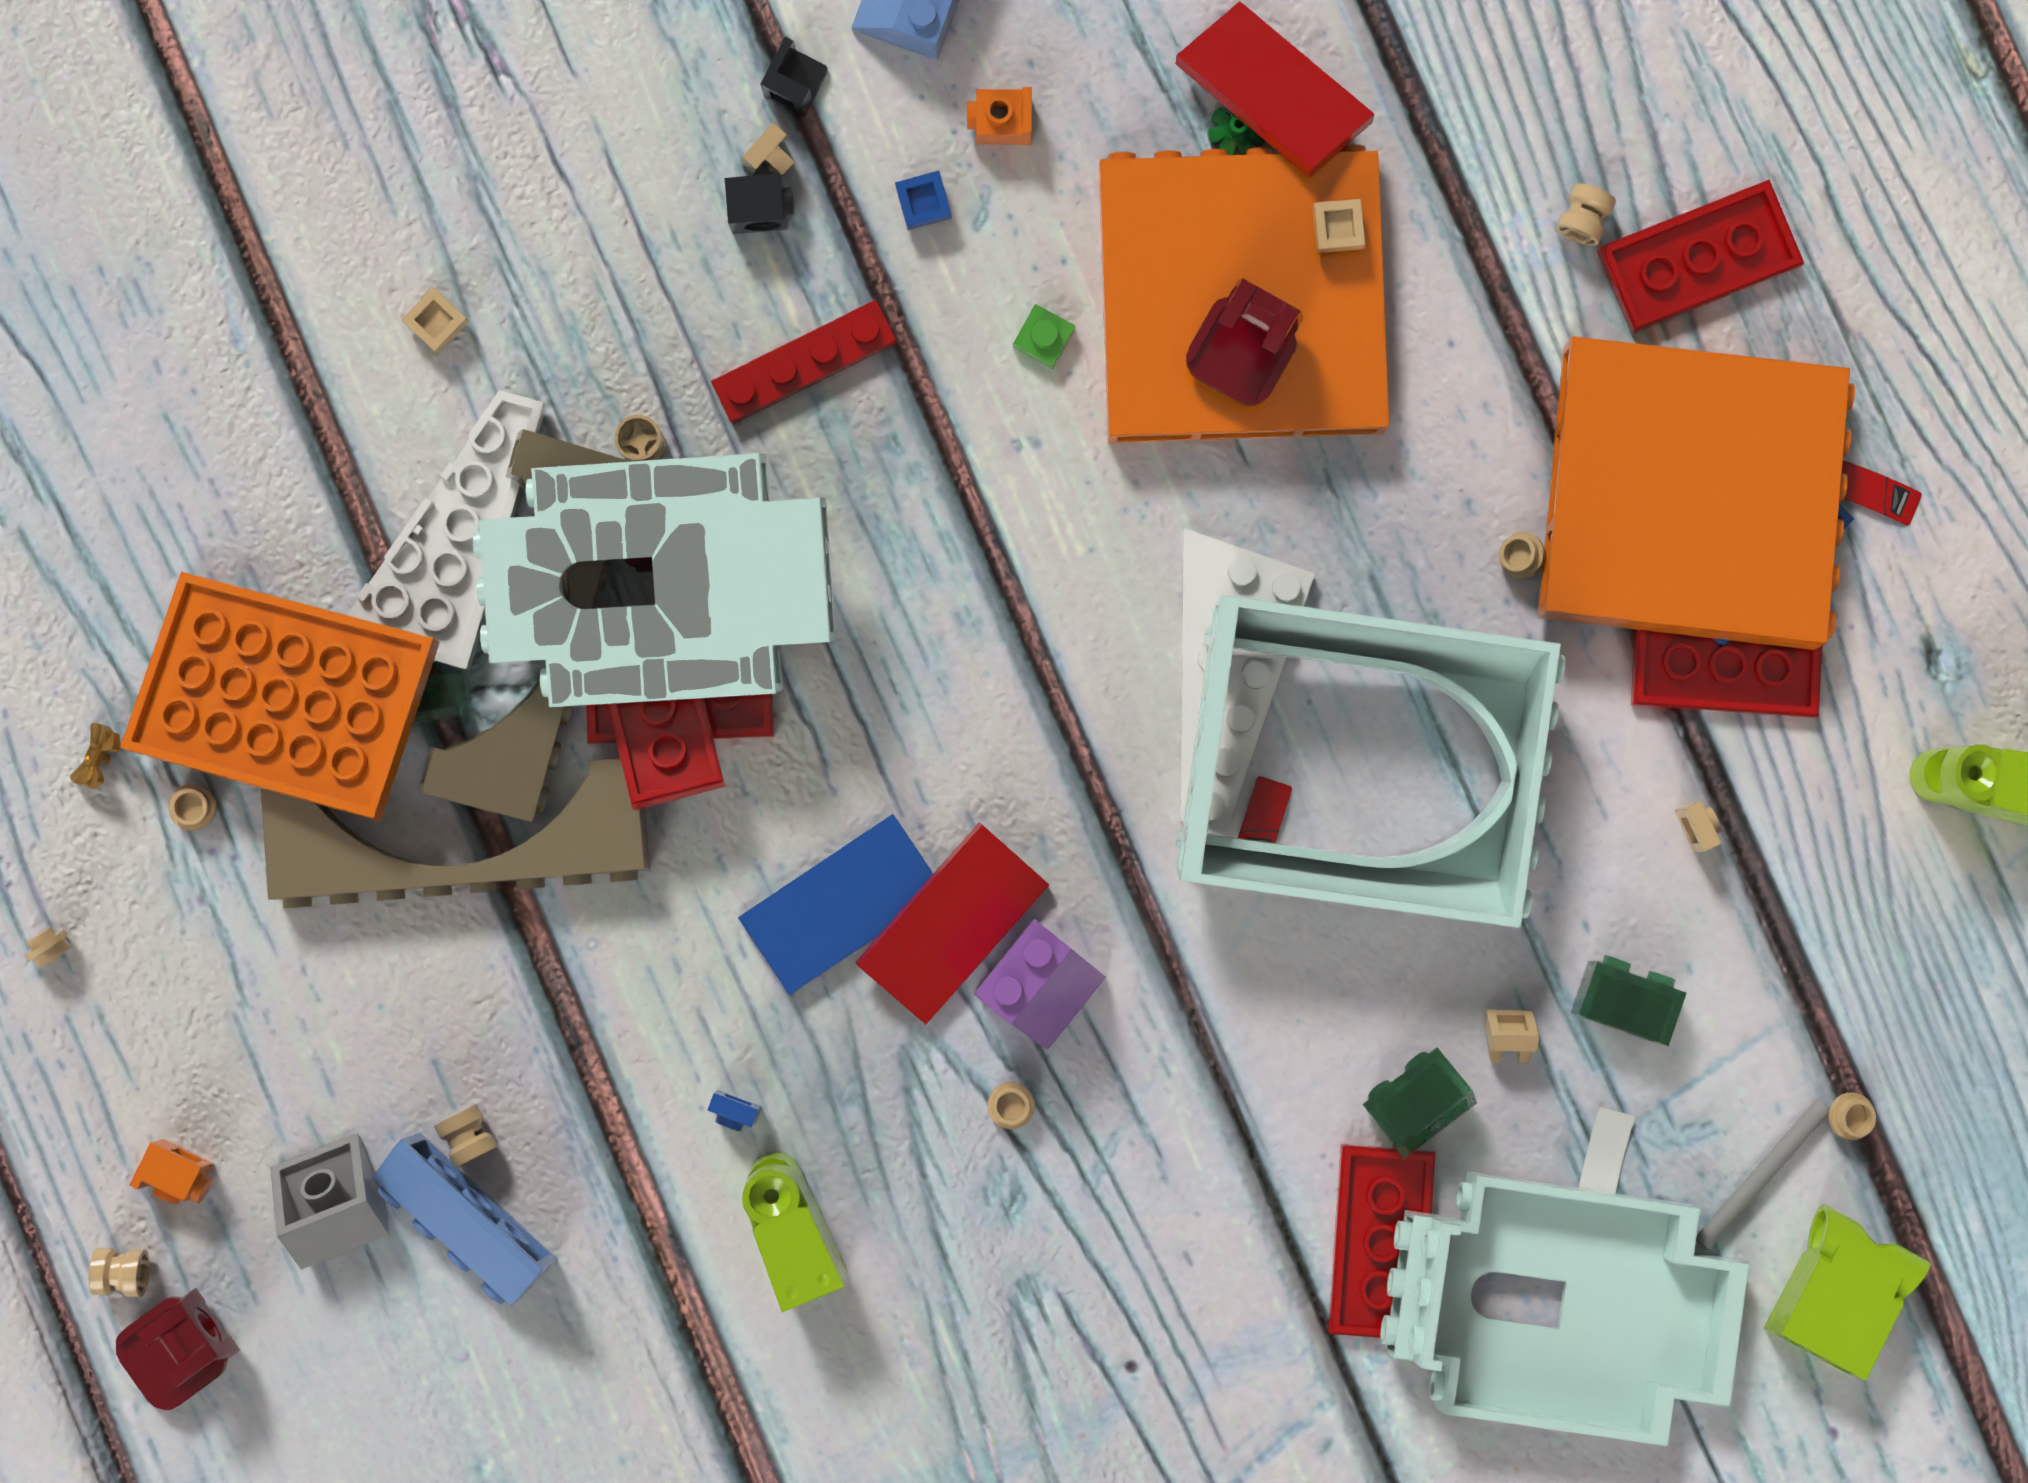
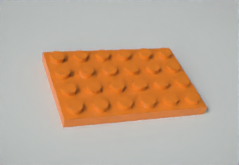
M181 572L120 748L132 753L381 822L440 642L432 637Z

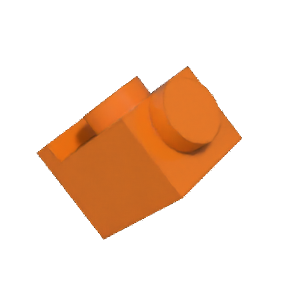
M1022 87V89H976V102L967 101V130H976V144L1031 145L1032 87ZM992 108H1003L1008 111L1007 115L1001 119L993 117L990 112Z
M165 1139L150 1142L129 1186L141 1189L151 1185L154 1187L152 1193L155 1196L173 1204H178L180 1200L183 1202L192 1200L199 1204L208 1193L213 1178L209 1177L208 1174L214 1163Z

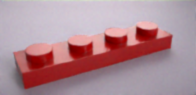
M875 299L712 380L711 383L730 422L734 425L896 345L897 341Z

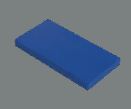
M892 814L739 916L738 919L787 993L791 995L878 937L933 875V872L895 815Z

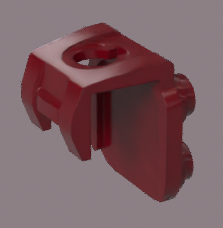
M1244 278L1239 279L1228 297L1218 299L1213 304L1190 344L1186 355V366L1190 374L1196 380L1239 404L1256 406L1263 403L1272 393L1296 350L1297 341L1295 333L1303 321L1302 311Z
M194 1288L183 1297L172 1296L163 1300L123 1329L116 1338V1355L119 1362L146 1400L153 1407L161 1410H172L180 1406L220 1377L226 1370L227 1360L240 1351L233 1338L228 1336L205 1303L206 1300L197 1288Z

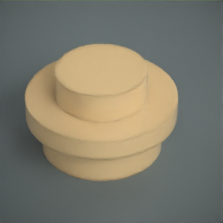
M1518 532L1512 534L1503 542L1499 551V562L1502 569L1508 575L1517 579H1526L1534 576L1540 571L1545 562L1546 553L1544 545L1539 538L1530 533Z
M197 784L184 785L172 794L168 806L169 815L172 821L182 829L190 831L201 830L207 827L216 815V799L212 792L204 786Z
M51 926L44 929L26 942L30 950L23 956L27 961L33 960L38 968L43 967L71 947L65 939L68 933L65 929L55 933Z
M1006 1082L997 1086L990 1094L988 1112L991 1119L998 1126L1005 1129H1017L1024 1126L1031 1119L1034 1112V1099L1031 1092L1022 1084Z
M1849 1092L1840 1095L1833 1101L1829 1109L1828 1119L1830 1127L1836 1135L1847 1140H1857L1868 1135L1873 1130L1876 1123V1112L1872 1103L1865 1096Z

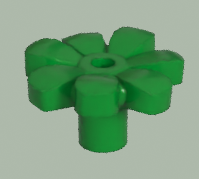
M1218 108L1213 113L1211 120L1217 127H1212L1208 130L1207 137L1209 143H1221L1219 149L1227 150L1228 155H1234L1235 151H1237L1238 155H1246V151L1253 148L1252 144L1255 146H1262L1265 140L1230 110L1227 113L1222 108Z

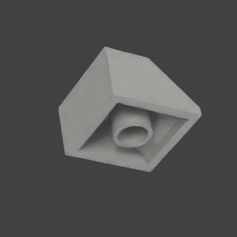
M358 1133L270 1167L277 1237L301 1270L389 1235L385 1200L377 1191L379 1184L372 1179L375 1173Z

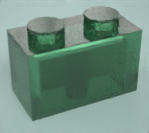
M1604 955L1602 963L1588 960L1571 1014L1659 1045L1669 1046L1687 994L1674 988L1676 980L1652 971L1648 972L1646 978L1629 972L1632 964Z
M1437 1047L1429 1054L1421 1052L1413 1057L1406 1064L1405 1072L1392 1082L1385 1080L1376 1085L1369 1092L1368 1100L1362 1105L1380 1132L1400 1157L1405 1159L1477 1104V1100L1470 1086Z

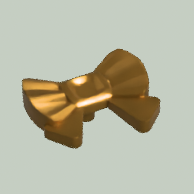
M92 723L90 725V745L83 762L70 775L73 783L95 789L104 783L100 763L107 765L110 762L111 757L104 753L119 752L120 735L113 732L110 727L99 723Z

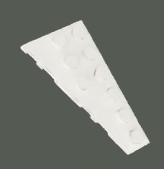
M501 390L497 392L468 434V440L453 462L448 463L428 498H424L384 556V562L370 582L366 583L356 598L358 599L348 612V616L432 637L440 642L434 661L470 671L480 637L481 626L484 624L486 617L485 606H480L477 598V580L483 576L481 558L477 559L474 553L473 534L475 530H479L478 520L514 518L522 487L516 480L505 477L517 433L525 429L539 434L547 406L544 402Z
M1185 528L1183 529L1179 820L1184 823L1209 646L1203 645L1206 628H1211L1212 610L1216 601L1221 595L1304 607L1315 573ZM1233 649L1208 832L1220 836H1225L1286 656Z

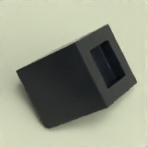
M785 37L760 83L765 98L805 117L828 73V68L825 64L797 51L794 40Z

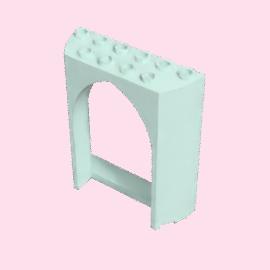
M1221 595L1212 610L1211 628H1206L1203 645L1209 646L1183 830H1177L1176 847H1180L1179 858L1177 859L1179 879L1185 882L1521 928L1522 918H1528L1532 902L1531 891L1526 890L1528 873L1535 870L1538 860V844L1533 843L1535 824H1541L1545 811L1544 796H1539L1542 777L1548 776L1552 762L1551 749H1546L1548 732L1555 729L1558 719V703L1553 702L1555 683L1562 681L1565 670V656L1559 655L1561 644ZM1233 649L1389 671L1421 680L1439 689L1463 707L1485 734L1493 750L1501 778L1494 796L1484 810L1470 824L1449 839L1424 850L1397 856L1355 855L1207 834Z

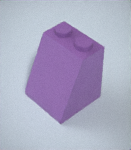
M1033 919L977 988L974 995L1011 1025L1048 1050L1106 976L1038 921Z

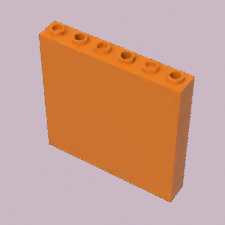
M1347 145L1311 178L1307 177L1282 154H1274L1272 148L1265 147L1249 149L1246 151V155H1228V151L1224 149H1209L1200 152V156L1182 157V153L1179 151L1166 150L1156 152L1154 158H1136V154L1132 152H1116L1109 154L1108 159H1100L1098 173L1108 443L1379 435L1386 432L1389 428L1378 151H1366V146ZM1361 199L1365 247L1359 250L1317 253L1312 211L1313 204ZM1241 278L1296 307L1303 314V321L1295 333L1297 346L1292 358L1270 396L1263 403L1256 406L1239 404L1196 380L1186 366V355L1189 346L1213 304L1218 299L1228 297L1236 282Z
M1572 336L1563 347L1544 542L1546 556L1542 566L1537 618L1815 650L1826 644L1828 638H1832L1836 626V613L1830 610L1831 593L1836 592L1840 579L1839 565H1834L1835 547L1840 546L1844 531L1843 520L1838 519L1839 501L1842 502L1845 498L1848 483L1847 475L1842 473L1843 456H1847L1851 444V430L1845 428L1846 413L1851 410L1855 398V385L1849 383L1850 368Z

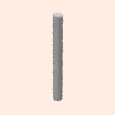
M1818 1098L1812 1103L1697 1234L1696 1241L1708 1251L1828 1116L1830 1107Z

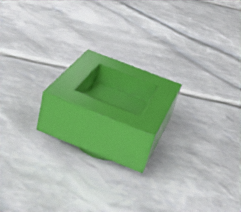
M1035 304L1017 335L1013 348L1053 369L1075 331V325Z

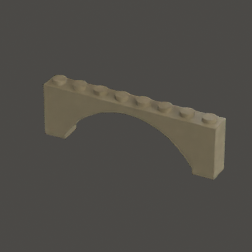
M522 429L517 433L505 477L516 480L526 493L527 479H532L531 468L631 461ZM605 560L582 561L571 565L562 577L565 599L574 607L595 609L592 607L596 590H604L611 564L605 563ZM539 678L525 698L488 729L445 749L430 747L418 792L533 822L535 813L542 815L547 802L549 788L543 787L547 768L554 770L559 758L561 743L555 741L559 724L566 725L568 723L573 706L549 707L548 697H543Z
M620 758L589 760L590 773L576 795L556 818L526 842L501 855L483 861L456 866H434L394 856L372 845L354 833L326 806L261 788L268 900H283V908L311 907L312 897L330 896V905L359 903L358 894L376 892L377 901L405 899V890L423 888L424 897L452 895L451 886L470 885V893L499 891L498 882L516 881L517 890L544 888L545 878L563 877L564 886L592 884L591 875L610 873V882L638 880V871L650 870L645 808L633 810Z

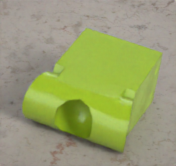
M1974 744L1933 748L1922 752L1913 761L1909 770L1910 783L1914 791L1922 799L1932 803L1951 805L1960 810L2028 827V752Z
M776 1151L764 1154L755 1161L750 1169L743 1190L742 1203L745 1212L749 1216L756 1243L781 1312L783 1313L844 1288L847 1267L819 1206L807 1186L798 1162L786 1153Z
M1823 1204L1818 1208L1809 1231L1807 1251L1802 1254L1763 1328L1842 1372L1867 1381L1904 1305L1903 1299L1919 1286L1926 1277L1931 1263L1896 1243L1876 1244L1858 1222Z

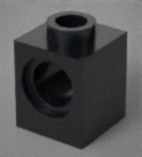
M780 173L724 178L728 225L732 234L787 230L786 216L794 215L792 187H784Z

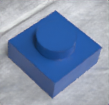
M940 171L895 182L907 231L952 219Z
M718 1090L714 1092L707 1111L717 1114L716 1123L736 1131H741L743 1125L752 1127L756 1124L762 1106Z

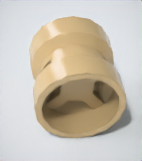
M1582 183L1574 184L1568 197L1569 209L1561 214L1556 230L1562 236L1577 243L1597 246L1604 233L1602 227L1604 218L1612 214L1617 201L1610 193L1598 187Z
M643 415L629 416L622 420L615 431V445L626 460L632 462L662 459L666 450V439L658 425L651 418Z
M477 1105L434 1126L439 1138L447 1141L448 1145L452 1148L449 1158L454 1168L498 1147L492 1134L483 1131L481 1125L483 1116Z
M96 1248L89 1267L88 1280L91 1294L108 1296L116 1290L117 1292H122L126 1297H142L146 1292L150 1274V1258L147 1250L131 1249L125 1254L118 1255L113 1248Z

